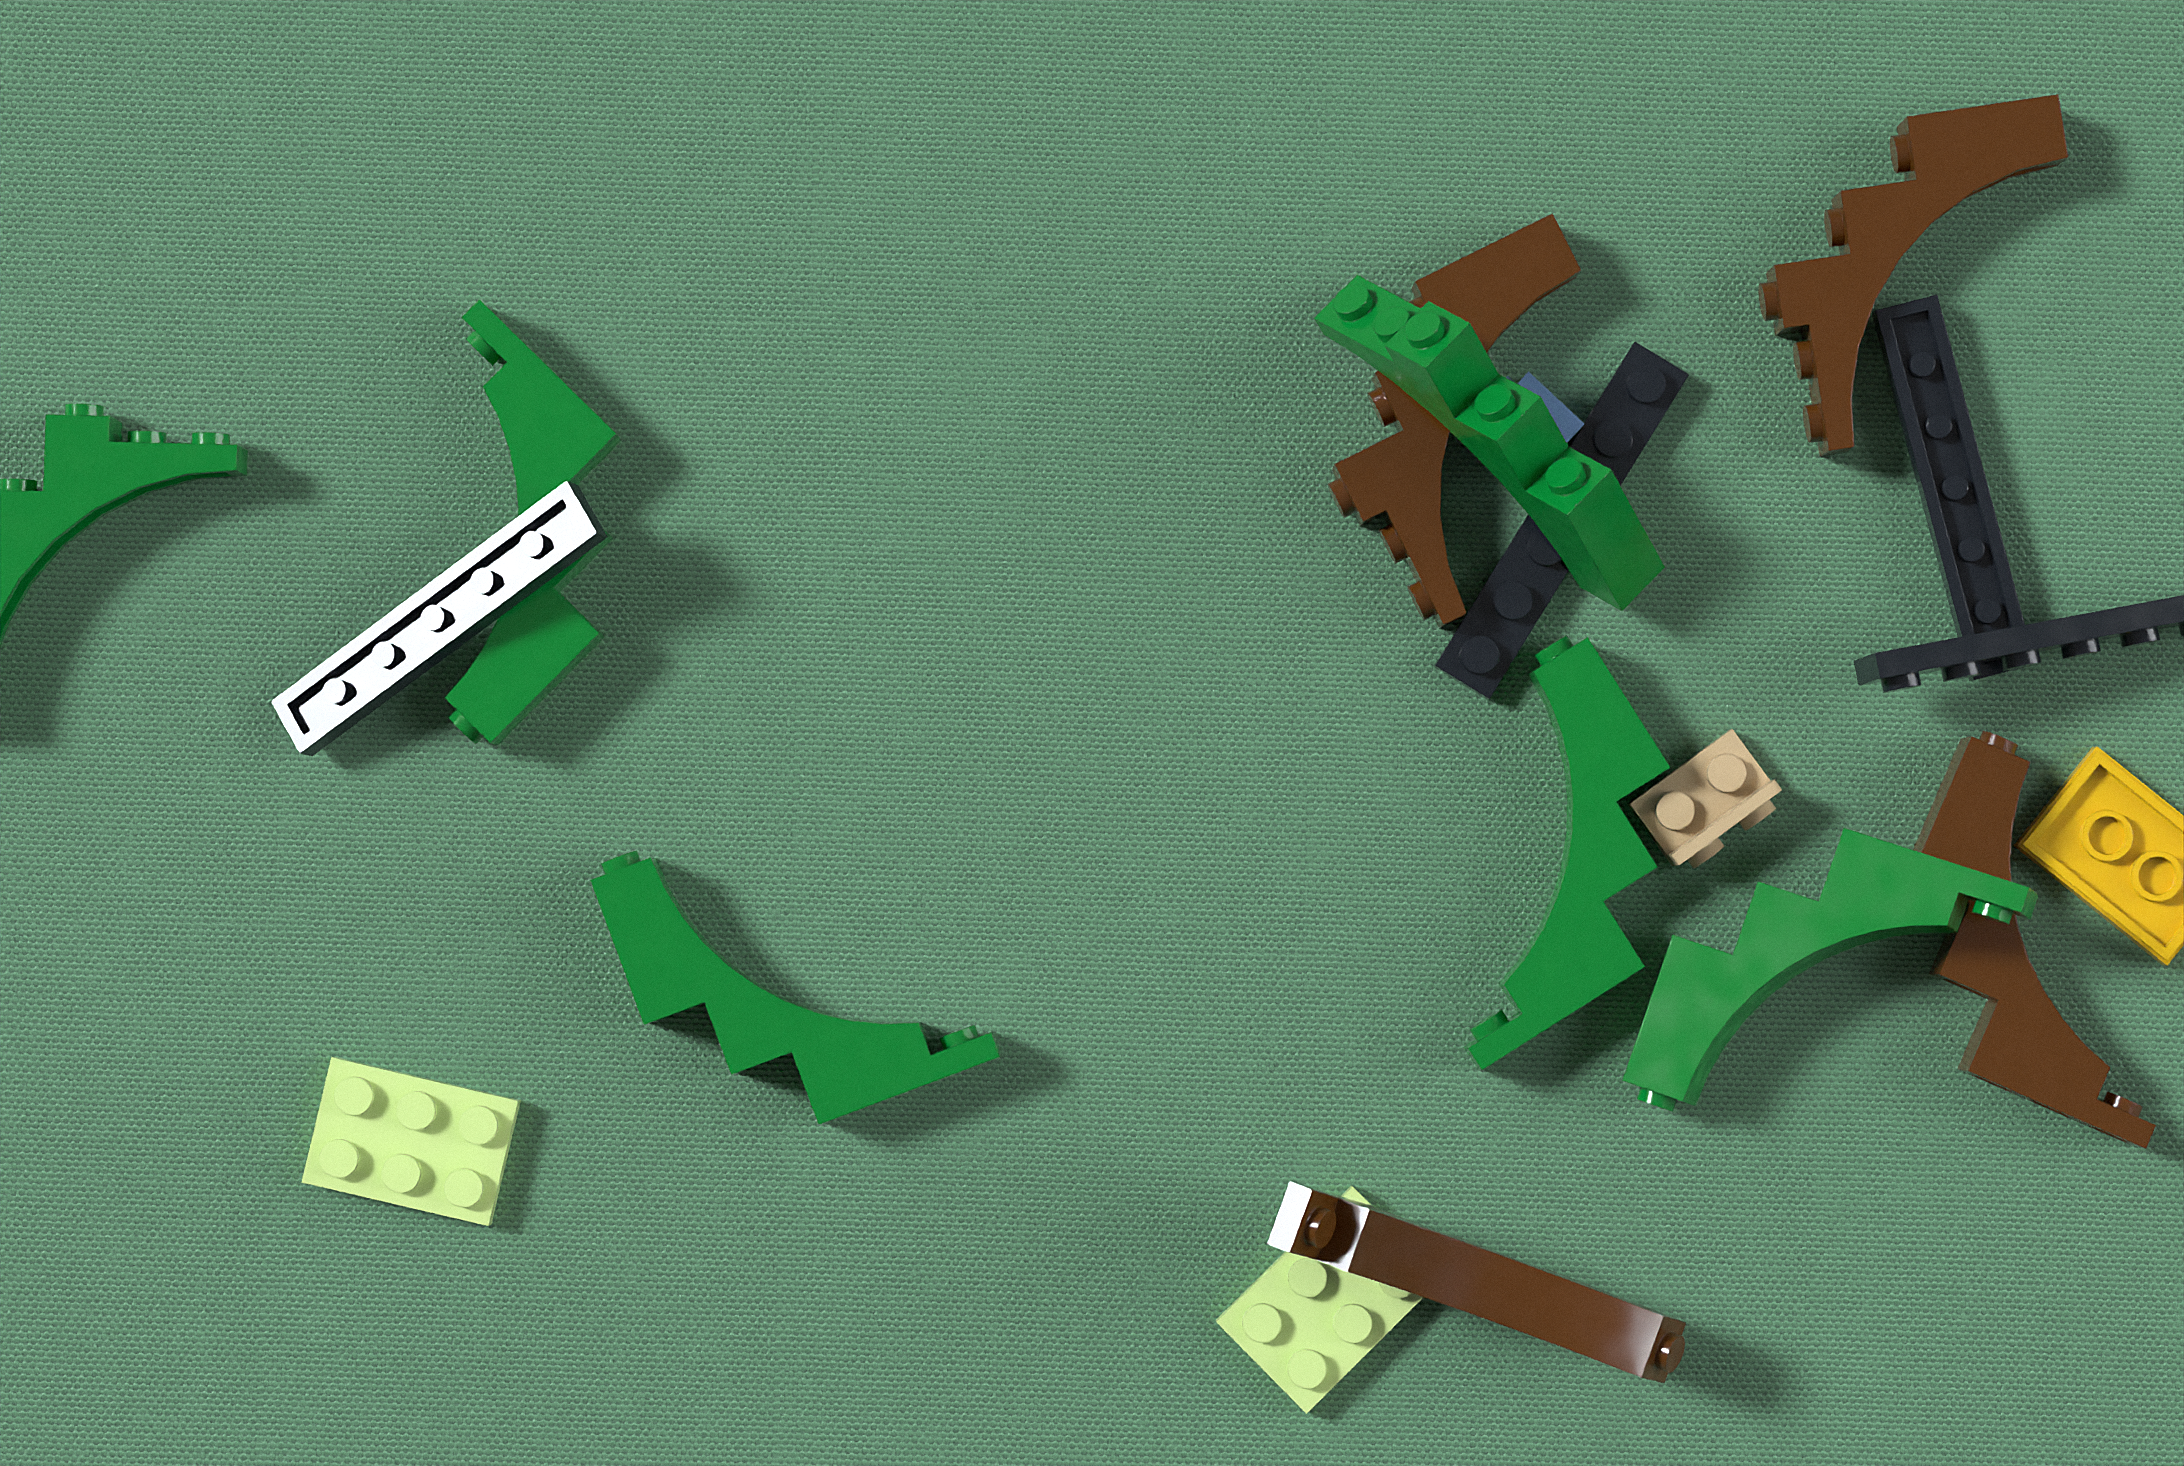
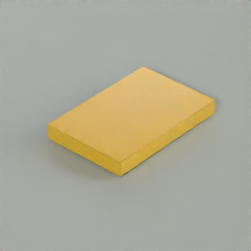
M2094 746L2013 846L2162 966H2168L2184 946V816L2098 746Z

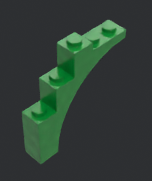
M1356 275L1314 317L1323 335L1356 354L1393 381L1429 411L1484 464L1533 519L1560 555L1580 588L1623 611L1665 568L1612 470L1568 446L1541 396L1497 372L1469 322L1430 301L1422 308H1419L1359 275Z
M65 404V415L46 414L43 491H37L38 481L0 479V648L7 627L32 583L69 542L104 515L148 493L194 480L247 476L248 451L239 445H231L230 434L212 432L192 433L191 443H166L167 433L128 431V442H121L122 422L111 416H104V406Z

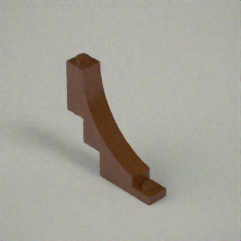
M1982 731L1979 739L1972 736L1960 739L1915 843L1914 851L2011 881L2012 828L2019 794L2030 765V761L2015 755L2018 748L2016 743L1987 731ZM1968 900L1958 931L1946 933L1929 972L1930 975L1987 999L1957 1070L2131 1146L2146 1149L2156 1125L2139 1118L2143 1106L2126 1098L2107 1092L2103 1102L2097 1100L2110 1067L2081 1041L2063 1020L2044 991L2029 960L2016 915H2012L2009 925L1999 923L1972 913L1975 902Z
M1291 1181L1267 1244L1289 1253L1312 1258L1346 1272L1479 1316L1644 1379L1665 1383L1668 1373L1673 1372L1677 1368L1684 1353L1685 1339L1682 1336L1686 1325L1684 1321L1552 1270L1525 1263L1466 1239L1436 1231L1372 1205Z

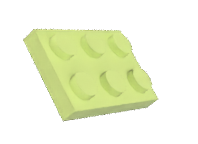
M331 1057L302 1183L490 1226L521 1100L343 1058Z
M1352 1185L1341 1195L1342 1197L1371 1205ZM1285 1251L1216 1319V1322L1307 1414L1424 1297L1346 1272L1312 1258Z

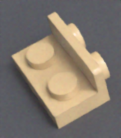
M1730 729L1627 805L1672 866H1678L1688 860L1694 869L1725 847L1718 837L1739 822L1746 831L1771 814L1776 807L1770 799L1782 791L1775 779L1770 780L1734 730Z

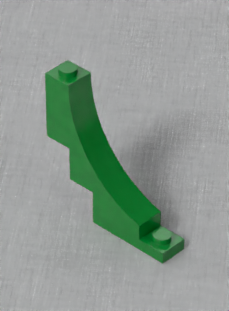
M479 299L461 318L474 329L466 340L492 366L501 357L507 362L483 388L499 418L509 447L516 479L518 515L520 516L565 481L578 485L622 439ZM605 529L604 531L608 536L605 540L497 619L486 644L473 664L445 697L456 709L449 716V719L473 743L477 744L485 737L490 743L499 745L605 637L560 593L613 539Z
M1567 635L1534 655L1541 667L1528 674L1548 713L1556 734L1564 767L1567 796L1566 837L1558 878L1541 923L1519 960L1499 983L1517 1013L1507 1018L1501 1009L1470 1029L1475 1040L1464 1046V1049L1476 1068L1480 1070L1488 1067L1645 967L1604 901L1657 868L1656 863L1622 812L1617 801L1666 771L1670 766L1588 637L1573 645Z
M1843 828L1819 901L1757 882L1733 955L1672 934L1622 1081L1640 1087L1637 1100L1673 1112L1677 1100L1696 1106L1710 1071L1736 1031L1770 995L1798 974L1826 958L1855 946L1888 937L1917 933H1955L1959 929L1968 900L1975 902L1972 913L1999 923L2009 925L2013 914L2030 920L2038 894L2029 887Z
M637 850L601 863L605 875L590 880L643 1024L656 1022L705 1003L731 1075L792 1052L818 1124L825 1123L1001 1056L993 1032L979 1036L975 1025L940 1037L943 1050L932 1053L921 1022L883 1023L848 1019L822 1013L789 1001L759 985L728 962L707 942L688 919L671 892L656 858L650 857L641 861Z

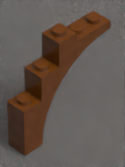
M2059 94L1907 116L1897 126L1898 135L1890 137V155L1894 172L1896 174L1904 173L1905 181L1842 190L1831 200L1833 209H1826L1824 212L1828 244L1830 247H1839L1840 255L1777 264L1766 273L1767 282L1760 283L1758 288L1763 320H1773L1775 336L1801 332L1802 341L1795 342L1793 345L1794 363L1798 379H1808L1812 404L1803 406L1804 428L1808 442H1818L1820 457L1846 453L1854 448L1852 390L1858 348L1874 302L1903 254L1934 221L1964 199L2009 178L2057 167L2068 158Z
M1552 213L1415 281L1411 288L1415 299L1409 301V303L1422 308L1430 301L1469 322L1484 349L1488 352L1497 338L1532 305L1574 280L1581 269ZM1377 371L1371 379L1376 389L1367 393L1368 398L1383 427L1393 423L1398 433L1335 463L1332 471L1336 480L1327 485L1344 518L1354 514L1359 525L1362 526L1383 515L1387 526L1379 529L1380 536L1394 563L1396 564L1405 559L1416 583L1407 586L1416 609L1424 621L1434 617L1438 627L1441 628L1462 618L1466 614L1448 565L1440 518L1441 470L1450 431L1393 381Z

